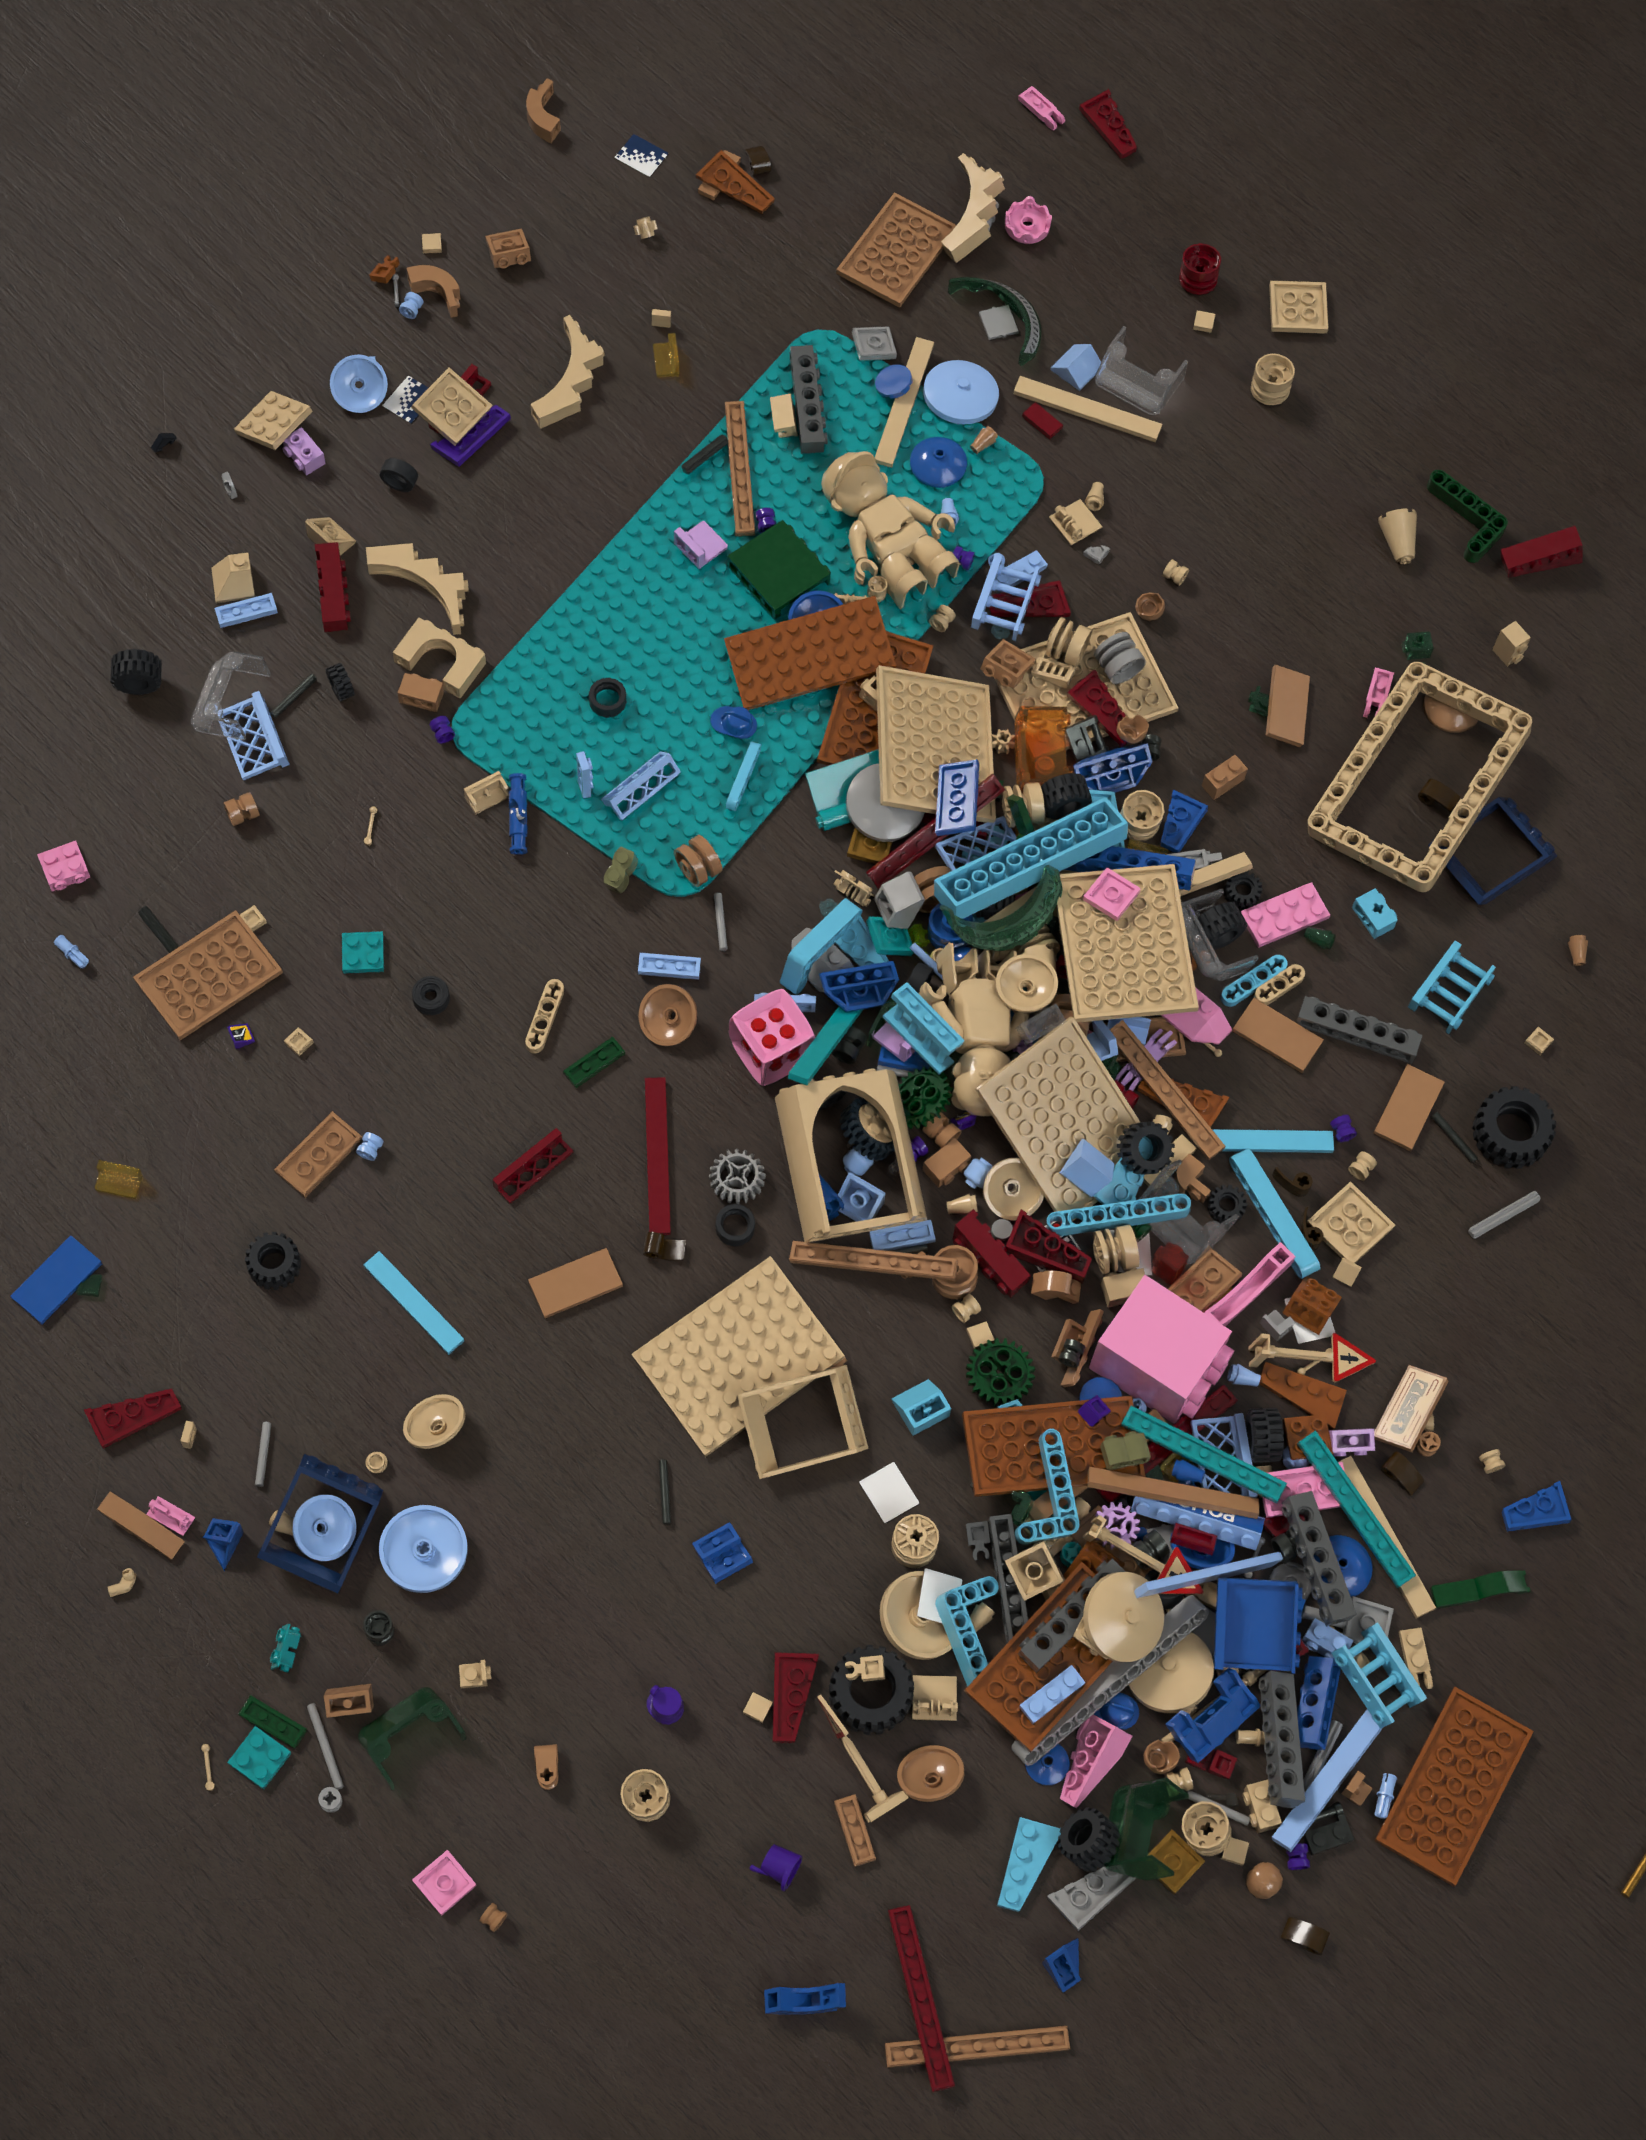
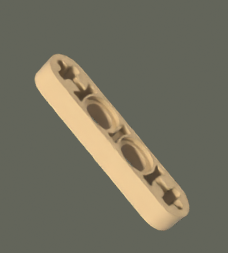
M552 979L547 982L529 1028L525 1043L527 1050L531 1053L536 1054L543 1050L564 995V985L558 979ZM555 986H558V990L555 991L554 998H552L551 989H553ZM545 1003H551L554 1006L553 1010L549 1012L544 1011L542 1007ZM545 1021L547 1027L545 1029H538L536 1023ZM537 1034L539 1035L538 1044H536L535 1047H533L531 1042L535 1041Z

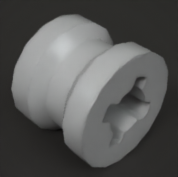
M327 1787L320 1792L318 1797L320 1806L328 1813L336 1812L342 1806V1796L336 1788Z

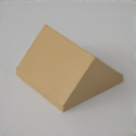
M330 517L307 519L305 521L307 535L315 544L338 542L340 555L356 542Z

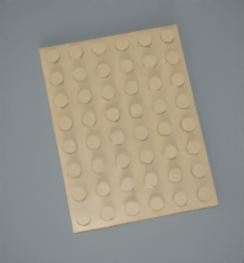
M1131 612L1087 627L1092 629V635L1079 666L1075 668V673L1067 689L1031 675L1034 665L1024 674L1022 681L1014 689L1009 686H1002L1000 681L994 678L1033 761H1037L1043 756H1051L1071 749L1064 728L1085 720L1089 716L1067 697V692L1094 669L1097 671L1100 680L1107 686L1112 698H1115L1120 710L1125 715H1128L1129 718H1133L1138 714L1149 722L1178 712V706ZM1128 632L1136 644L1135 648H1138L1144 656L1146 665L1130 680L1120 684H1112L1104 672L1105 668H1102L1095 658L1094 652L1109 637L1117 633ZM1047 641L1021 649L1036 658L1035 663L1038 657L1064 663V653L1058 660L1054 658L1056 650L1051 657L1045 655ZM1041 664L1039 671L1043 670L1044 665ZM1048 667L1046 672L1050 673L1052 668ZM1088 726L1086 727V730L1089 735L1090 741L1092 742L1095 740V738L1093 736L1091 727ZM1099 726V729H1100L1102 738H1103V737H1106V736H1109V735Z
M880 665L877 667L881 805L936 814L939 765L977 759L980 763L978 784L992 773L994 774L989 685ZM995 799L977 812L976 821L994 823L996 821Z
M1175 864L1112 870L1141 888L1138 896L1118 921L1083 900V896L1103 871L1053 875L1058 884L1056 905L1072 1012L1077 1023L1198 1011L1199 1006Z
M1074 1017L1066 1019L975 1089L1054 1212L1091 1207L1098 1202L1094 1197H1089L1059 1173L1081 1139H1085L1110 1159L1115 1166L1121 1158L1117 1155L1120 1152L1117 1144L1121 1143L1118 1140L1119 1136L1124 1135L1122 1131L1125 1128H1129V1125L1140 1123Z
M771 1256L632 1353L633 1358L705 1457L746 1429L742 1410L739 1406L738 1394L829 1370L845 1358L840 1348ZM815 1379L760 1393L759 1396L764 1415Z

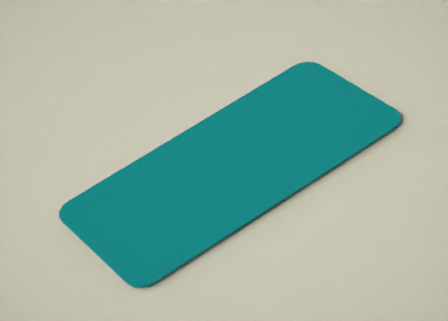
M814 330L804 333L795 339L739 400L744 401L755 535H735L728 444L690 474L684 473L681 468L686 461L720 435L727 437L725 415L463 702L452 719V728L455 732L453 741L456 748L468 760L491 775L499 771L510 789L511 781L509 780V775L513 773L525 774L527 779L525 781L527 801L611 860H613L615 852L620 847L633 851L638 858V864L632 874L654 890L667 896L685 897L699 893L708 886L716 876H708L707 882L699 887L694 886L679 868L674 856V850L683 844L689 846V840L697 835H701L717 853L723 869L817 760L839 689V685L748 710L756 719L757 729L751 737L746 739L722 734L712 727L710 722L711 715L719 707H743L724 638L787 621L790 608L794 603L792 602L781 609V616L774 620L727 566V556L761 534L758 531L759 522L756 520L755 513L762 508H772L775 512L774 520L776 523L784 520L787 525H791L795 534L805 541L807 548L811 552H815L819 561L826 565L831 572L830 584L827 585L825 582H822L809 592L826 591L831 594L837 593V595L849 594V596H853L855 594V596L864 597L866 595L868 597V581L873 575L867 570L863 571L865 573L863 585L856 583L854 579L856 564L848 537L849 530L852 524L858 520V517H850L842 511H835L823 493L821 482L823 474L837 458L848 452L858 453L866 451L872 453L875 457L895 400L886 396L885 398L882 397L876 389L875 381L880 371L891 365L883 360L860 361L855 342L833 330ZM813 345L814 353L817 352L818 364H815V368H819L820 380H817V384H821L822 396H819V400H823L824 412H821V416H825L826 428H823V433H827L828 444H824V452L801 454L799 432L798 436L784 438L779 437L778 433L780 432L775 433L770 397L791 394L797 424L790 365V347ZM921 385L893 467L877 465L880 467V472L885 473L888 478L887 496L895 495L896 497L911 498L937 515L941 514L942 500L945 498L953 499L959 516L958 523L955 525V531L950 532L944 528H938L941 531V535L937 541L946 551L953 553L956 546H960L965 551L975 552V557L969 570H965L959 565L957 577L952 578L948 571L944 569L938 576L936 587L931 588L927 584L926 592L923 595L916 586L912 587L906 595L902 609L898 608L888 592L883 601L877 602L886 631L917 641L931 627L929 620L937 613L936 611L939 606L950 605L988 558L1037 503L1043 492L1044 479L1039 465L1028 454L1000 436L989 447L978 454L974 453L970 445L974 442L982 428L986 427L978 422L973 424H956L940 418L927 406L923 395V386ZM930 437H945L955 441L963 448L967 457V468L964 476L957 483L943 488L923 484L914 476L910 467V456L914 447L919 442ZM705 521L724 540L728 548L698 569L674 544V531L681 527L684 532H688L700 522ZM920 523L927 531L928 536L933 537L931 534L932 526L928 527L927 525ZM866 545L868 560L876 564L873 554ZM917 563L912 565L914 569H919ZM879 570L876 576H881ZM602 678L616 679L626 689L627 703L625 709L614 717L606 718L599 716L590 707V688L597 680ZM610 689L602 690L596 695V701L601 705L611 706L619 701V694ZM753 741L762 745L761 751L736 811L726 808V802L749 745ZM583 751L586 759L590 758L593 770L591 771L594 787L591 789V797L584 799L578 784L576 753ZM660 751L669 753L681 773L627 817L619 820L612 807L605 806L601 799ZM669 763L664 766L663 775L668 776L673 772ZM657 776L649 778L648 787L653 788L657 784ZM637 788L634 791L633 799L638 800L642 797V788ZM622 800L617 804L621 812L627 809L628 801Z

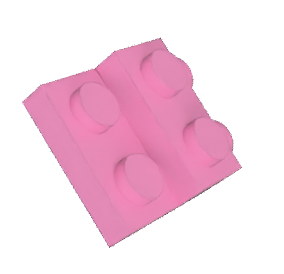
M76 841L37 854L51 891L63 890L71 884L82 883L90 878Z

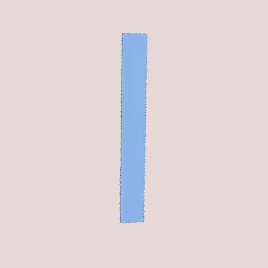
M1276 1552L1149 1581L1136 1588L1134 1593L1136 1598H1141L1217 1580V1577L1227 1578L1266 1569L1282 1561L1283 1557L1281 1552Z
M1368 1709L1306 1790L1305 1802L1291 1810L1272 1836L1274 1842L1291 1852L1382 1730L1374 1722Z

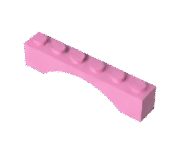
M1280 1242L1233 1290L1204 1313L1223 1326H1227L1292 1265L1296 1256Z

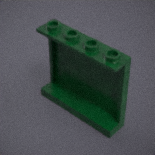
M784 520L778 522L727 556V566L774 620L781 616V609L797 600L803 594L809 592L822 582H825L827 585L830 584L831 572L829 568L819 561L816 553L811 552L807 548L805 541L795 534L793 527L787 525Z

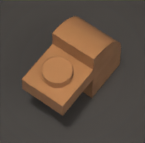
M1190 1153L1179 1164L1174 1177V1185L1179 1194H1184L1188 1191L1191 1198L1203 1204L1211 1192L1210 1189L1197 1180L1203 1174L1205 1165Z
M1042 1271L1033 1274L1031 1294L1045 1300L1058 1297L1072 1304L1079 1303L1081 1283L1072 1279V1274L1061 1271Z

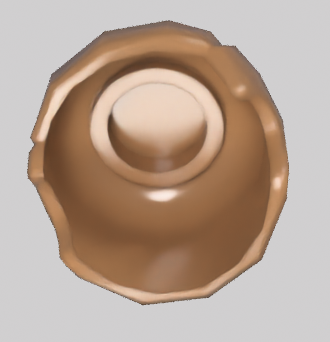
M1149 592L1142 594L1137 599L1135 609L1140 618L1153 621L1162 616L1165 610V602L1159 593Z
M1137 714L1133 718H1129L1126 715L1118 722L1116 731L1122 741L1138 743L1145 738L1149 724L1141 715Z
M1156 1740L1146 1747L1143 1754L1145 1765L1156 1774L1170 1772L1177 1766L1180 1759L1179 1749L1172 1741L1162 1742Z
M1262 1862L1248 1872L1246 1885L1249 1892L1256 1898L1269 1899L1280 1890L1283 1878L1280 1870L1274 1864Z

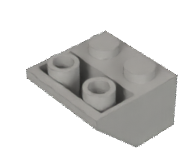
M906 872L882 884L874 898L886 926L902 929L909 928L925 901L912 872Z

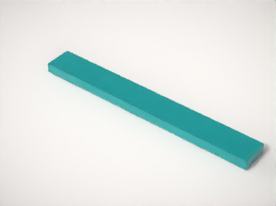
M839 1006L790 1070L788 1079L808 1085L864 1009L845 1012Z
M1130 1406L1121 1423L1122 1427L1130 1431L1144 1433L1146 1439L1276 1504L1287 1485L1286 1482L1133 1406Z
M1315 1430L1297 1443L1395 1586L1399 1588L1415 1577L1416 1574L1317 1431Z

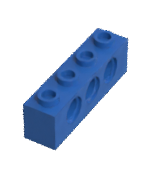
M1309 1656L1308 1663L1305 1664L1304 1684L1300 1688V1705L1297 1706L1301 1748L1326 1749L1341 1670L1334 1658ZM1322 1678V1681L1316 1685L1317 1681ZM1318 1699L1317 1704L1312 1706L1313 1702ZM1314 1721L1313 1725L1308 1728L1309 1723Z

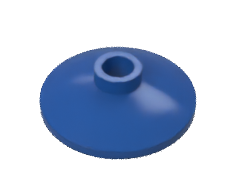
M1057 1744L1036 1763L1030 1766L1025 1765L1028 1775L1035 1782L1041 1785H1054L1065 1778L1070 1762L1065 1749ZM1050 1758L1052 1764H1045L1044 1759Z

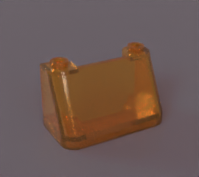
M1019 707L1015 716L1014 733L1016 785L1019 786L1021 792H1023L1024 785L1027 783L1038 782L1042 786L1043 783L1056 776L1073 773L1066 766L1065 730L1067 725L1071 724V714L1067 713V707Z

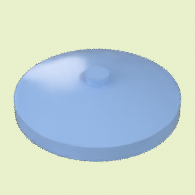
M952 360L935 366L927 374L923 395L927 406L940 418L956 424H973L983 421L993 413L997 406L999 389L993 376L983 367L968 361Z
M431 1505L413 1506L395 1515L383 1530L379 1543V1556L387 1576L399 1587L416 1593L434 1592L453 1582L462 1571L468 1552L466 1535L460 1522L448 1511Z

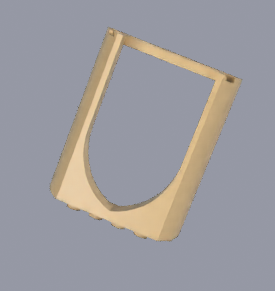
M867 1069L862 1074L849 1072L839 1078L826 1076L821 1081L812 1079L808 1085L798 1084L779 1090V1094L775 1097L805 1243L927 1221L898 1080L893 1070L876 1071V1069ZM842 1090L864 1098L885 1119L894 1143L908 1213L829 1226L814 1154L812 1131L818 1109L834 1093Z

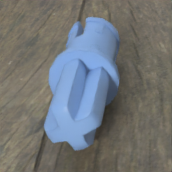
M60 935L55 939L54 945L65 954V958L71 959L79 968L87 966L89 960L79 951L77 945H73L64 935Z
M1387 1773L1383 1774L1380 1791L1376 1794L1378 1800L1374 1814L1380 1819L1387 1818L1391 1801L1394 1800L1393 1791L1397 1777L1393 1774H1388L1387 1777Z

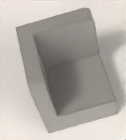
M1274 1310L1268 1316L1264 1315L1260 1324L1277 1342L1292 1330L1295 1321L1290 1316L1285 1320L1277 1310Z

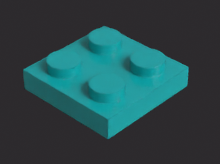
M869 916L866 923L877 954L913 955L914 952L910 949L912 941L907 929L887 927L883 917Z
M383 931L342 933L343 973L384 972Z
M255 1726L227 1763L264 1790L292 1753Z

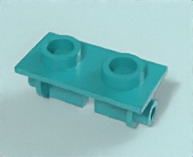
M286 1624L279 1628L276 1635L278 1644L270 1657V1662L272 1663L271 1670L279 1666L280 1671L289 1672V1669H292L296 1653L290 1652L288 1649H297L301 1636L299 1628L291 1627L290 1630L291 1624Z

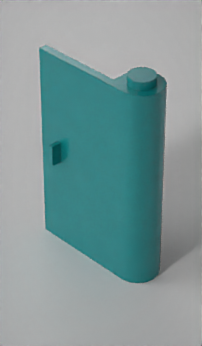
M879 749L805 773L818 817H815L819 829L822 828L823 831L851 822L846 809L848 788L860 771L868 766L879 763Z

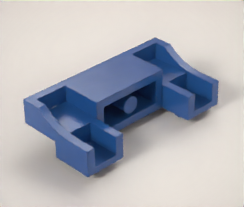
M1227 1668L1213 1681L1221 1696L1200 1715L1192 1720L1189 1713L1181 1710L1166 1723L1175 1741L1181 1743L1190 1759L1197 1763L1215 1747L1221 1745L1226 1737L1235 1732L1247 1718L1260 1708L1257 1698L1246 1687L1237 1671L1231 1668Z

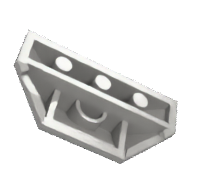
M806 927L801 933H799L795 938H793L792 949L812 929ZM833 944L813 963L808 981L819 992H824L819 976L820 973L853 968L854 966Z

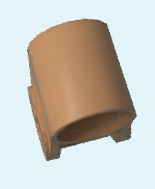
M557 1744L534 1746L539 1785L545 1790H551L558 1784ZM546 1774H550L551 1776L549 1778V1781H545L544 1779L546 1777Z

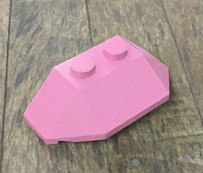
M1196 987L1198 1011L1161 1015L1192 1042L1219 1045L1232 1032V1028L1221 1008Z

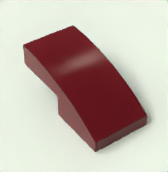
M1216 1749L1212 1750L1199 1763L1192 1761L1187 1755L1185 1763L1213 1775L1230 1779L1237 1758Z

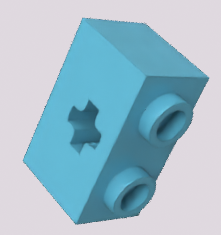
M1376 888L1356 898L1353 903L1352 909L1374 939L1394 929L1398 920L1394 910L1388 907L1384 896L1378 893Z

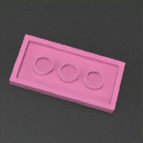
M1312 882L1241 911L1247 922V929L1258 948L1327 920L1330 917Z
M1338 1462L1344 1470L1343 1462ZM1313 1466L1268 1473L1286 1482L1287 1485L1277 1504L1262 1497L1266 1518L1283 1516L1282 1502L1289 1496L1308 1491L1313 1492L1319 1510L1341 1507Z

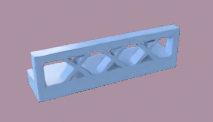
M660 751L601 800L605 806L612 807L619 820H623L681 773L669 753ZM669 763L673 772L665 776L663 775V769ZM657 776L656 786L653 788L648 787L649 778ZM637 788H642V797L638 800L633 799L634 791ZM622 800H627V809L621 812L617 804Z

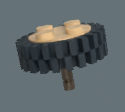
M862 1097L856 1098L840 1114L841 1130L846 1131L843 1133L845 1138H850L847 1144L848 1149L855 1146L854 1149L856 1151L861 1150L862 1156L867 1155L868 1159L872 1160L874 1158L875 1161H882L895 1151L892 1135L885 1119L870 1102Z

